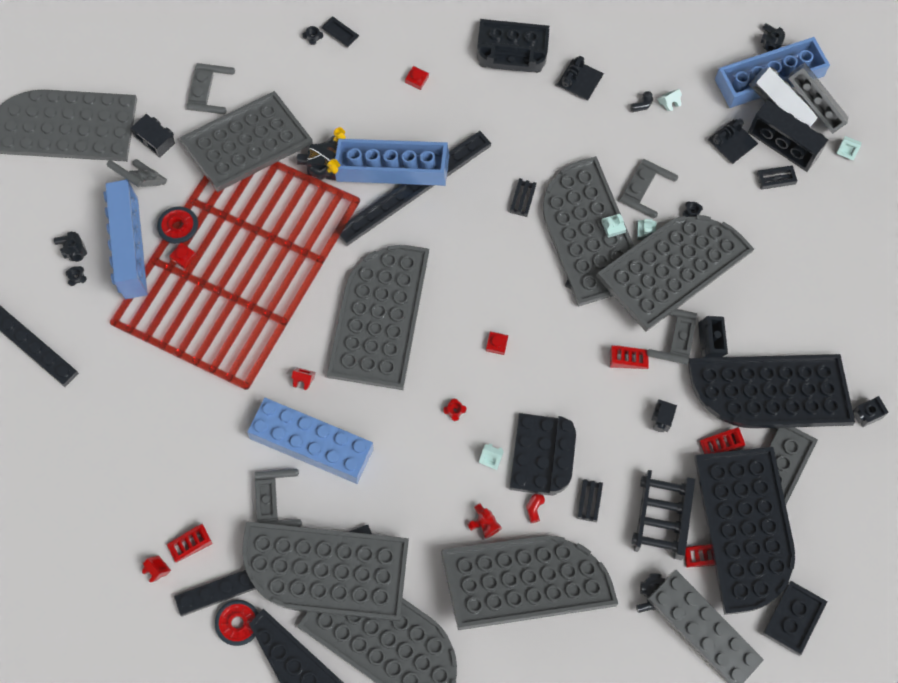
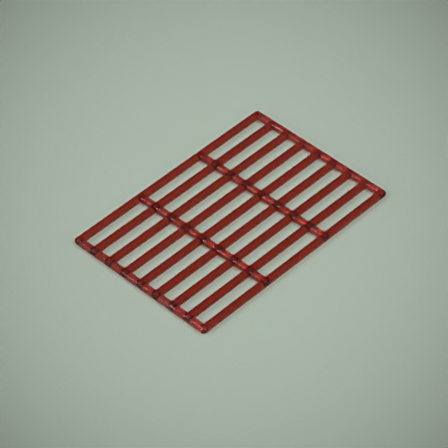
M281 162L270 165L271 167L239 218L231 215L230 212L254 174L240 182L223 210L213 206L224 189L219 192L215 189L207 203L198 200L209 182L208 178L204 175L184 207L190 210L193 206L202 209L197 217V231L209 213L218 218L196 251L197 256L185 270L175 267L176 263L171 259L169 263L162 261L159 258L169 242L163 239L145 266L146 278L154 266L164 269L129 325L119 320L134 298L126 300L124 298L111 318L110 324L244 390H248L360 203L359 197ZM281 170L287 173L256 224L252 225L246 222V219L276 171ZM296 177L303 180L271 233L261 229L292 178ZM312 184L319 187L289 238L285 240L279 237L278 234L308 185ZM325 191L334 194L335 196L305 246L301 247L294 244ZM343 198L350 201L349 207L321 254L318 255L310 251L340 200ZM226 220L234 224L202 277L199 278L192 275L193 270L224 221ZM175 222L173 228L178 229L182 222ZM243 228L250 231L218 285L209 283V278L239 230ZM259 235L267 239L235 292L231 293L224 290L256 236ZM194 236L190 240L183 242V244L188 247ZM276 243L283 246L251 300L248 301L241 298L240 296L272 244ZM289 250L298 253L299 256L267 309L258 306L257 303ZM306 257L315 261L284 316L273 313ZM172 273L179 276V280L146 332L144 333L136 329L169 275ZM189 281L196 284L163 339L158 340L152 337L185 283ZM203 288L213 292L179 348L177 349L169 345V342ZM219 296L228 299L227 305L195 357L185 353ZM238 304L245 307V310L212 364L210 365L202 361V358L234 306ZM252 311L262 315L229 372L227 373L219 369L220 364ZM268 320L279 323L246 380L235 377Z

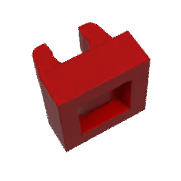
M297 367L293 370L291 377L293 378V387H298L299 381H302L304 383V390H307L314 380L316 372Z
M159 555L147 558L143 563L142 573H150L152 575L149 579L150 583L167 576L171 571Z

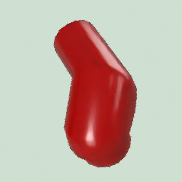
M542 494L532 495L526 505L531 524L540 521L537 509L545 502Z

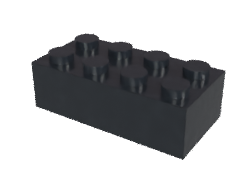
M769 100L756 113L748 130L750 135L806 172L809 171L819 158L828 142V139L823 134L816 132L809 125L801 122L791 113H787L776 103H772Z

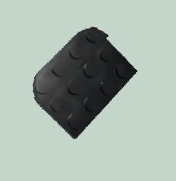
M480 19L477 44L479 65L494 69L541 72L547 60L550 26Z
M519 413L509 490L553 496L568 487L572 478L576 443V430L571 420L562 416L552 418Z

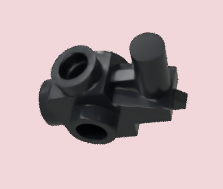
M765 23L763 30L768 33H764L760 43H763V48L767 52L781 48L785 39V32L780 27L776 29Z
M71 231L67 233V236L54 238L55 245H63L60 251L64 259L69 258L70 261L79 262L87 255L85 244L78 233Z
M649 574V577L640 584V594H644L648 598L665 580V578H662V574ZM648 600L646 603L636 605L638 613L657 610Z

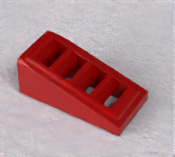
M611 345L610 368L648 369L649 358L647 350ZM617 354H621V360H617ZM625 354H628V361H625ZM632 355H635V362H632ZM639 355H643V363H639Z
M739 427L699 441L704 454L711 453L708 443L712 444L714 450L712 453L737 451L745 446ZM724 438L727 439L729 447L726 446ZM716 441H719V444L721 446L720 450L718 449Z
M202 523L168 543L167 546L174 561L177 563L213 543ZM198 534H201L203 541H199ZM192 537L196 542L195 546H193L190 541V538ZM186 541L189 547L188 550H185L182 542ZM176 545H179L182 551L180 555H178L175 549Z
M711 544L686 547V567L715 566L713 554L712 560H708L707 550H711L712 553ZM691 551H695L696 562H692ZM699 551H703L704 561H700Z

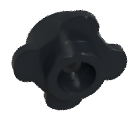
M315 26L308 27L306 32L302 34L303 38L307 39L311 45H315L324 36Z
M688 201L685 204L686 209L682 214L685 217H696L700 215L703 207L697 202Z
M82 266L71 267L66 271L65 274L69 279L68 284L70 286L86 282L87 278L84 276V268Z

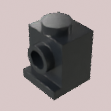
M879 396L858 405L853 410L855 419L858 423H861L862 427L883 419L889 413Z
M658 399L651 419L655 421L653 425L655 431H669L677 405Z

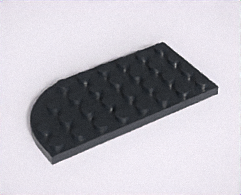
M841 354L689 358L690 380L697 398L710 413L726 423L743 428L853 426L855 423Z
M774 447L695 455L694 459L724 615L758 610L774 601L784 591L795 565V547Z

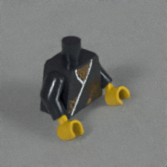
M337 127L333 132L334 136L320 144H311L308 154H297V165H306L309 176L319 180H336L335 174L338 172V167H340L339 162L335 159L338 139L346 138L344 135L345 130L342 127Z

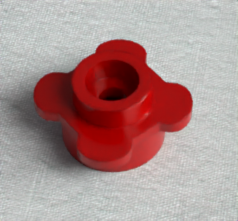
M455 398L451 399L448 406L443 408L444 414L451 416L453 421H458L461 414L466 413L467 410L466 406L462 405Z

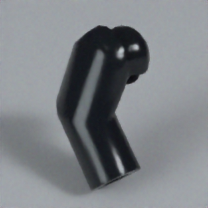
M650 91L644 92L640 102L631 104V111L638 112L649 109L653 102L652 93Z

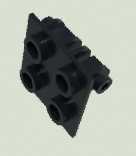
M578 56L571 60L557 86L588 101L604 73L584 64V57Z
M733 119L708 139L732 164L758 145V142L742 128L744 124L742 119Z

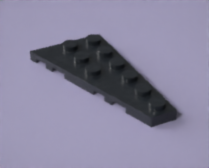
M262 609L249 623L280 683H344L265 609Z

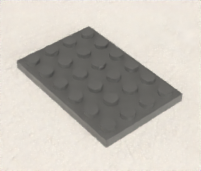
M275 91L180 137L181 143L217 192L313 144V139Z

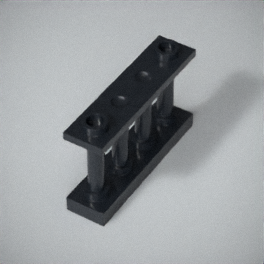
M648 470L645 475H642L640 482L643 492L637 533L634 532L632 536V544L635 545L634 551L638 552L641 544L669 549L674 553V559L682 560L686 554L695 479L687 477L684 483L675 484L651 479L652 470ZM654 487L679 492L682 495L681 502L673 503L648 498L649 489ZM647 506L677 511V514H680L679 521L669 522L645 517ZM644 525L673 530L674 533H677L676 541L670 542L643 536Z

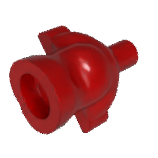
M481 503L474 507L478 513V518L476 521L472 520L467 524L471 531L481 527L483 536L487 539L502 529L492 511L488 510V508L484 509Z

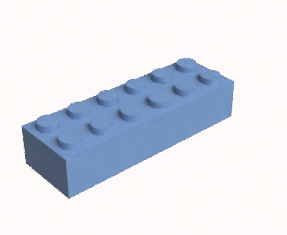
M815 37L721 67L717 72L715 81L729 108L761 98L749 84L764 68H774L779 73L778 76L782 80L787 81L792 88L795 86L788 79L789 74L805 62L817 78L825 76L830 64Z
M338 139L335 159L339 162L340 167H338V172L335 174L337 182L446 186L449 163L448 142Z
M127 179L106 183L104 199L108 206L105 207V213L109 219L106 227L110 235L108 247L112 251V256L109 257L110 265L113 268V273H111L113 285L116 284L118 293H121L125 300L146 296L148 292L138 197Z
M264 398L247 432L249 438L253 441L355 484H358L373 452V442L267 398Z

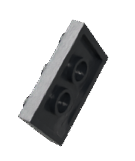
M790 581L762 635L798 656L802 655L828 601Z

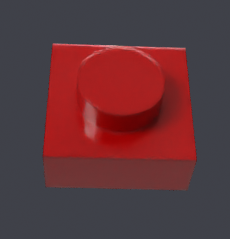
M413 66L405 78V83L421 90L429 78V73Z
M180 243L169 255L170 259L183 269H186L197 256L196 252L183 243Z
M490 331L486 352L505 355L509 335Z

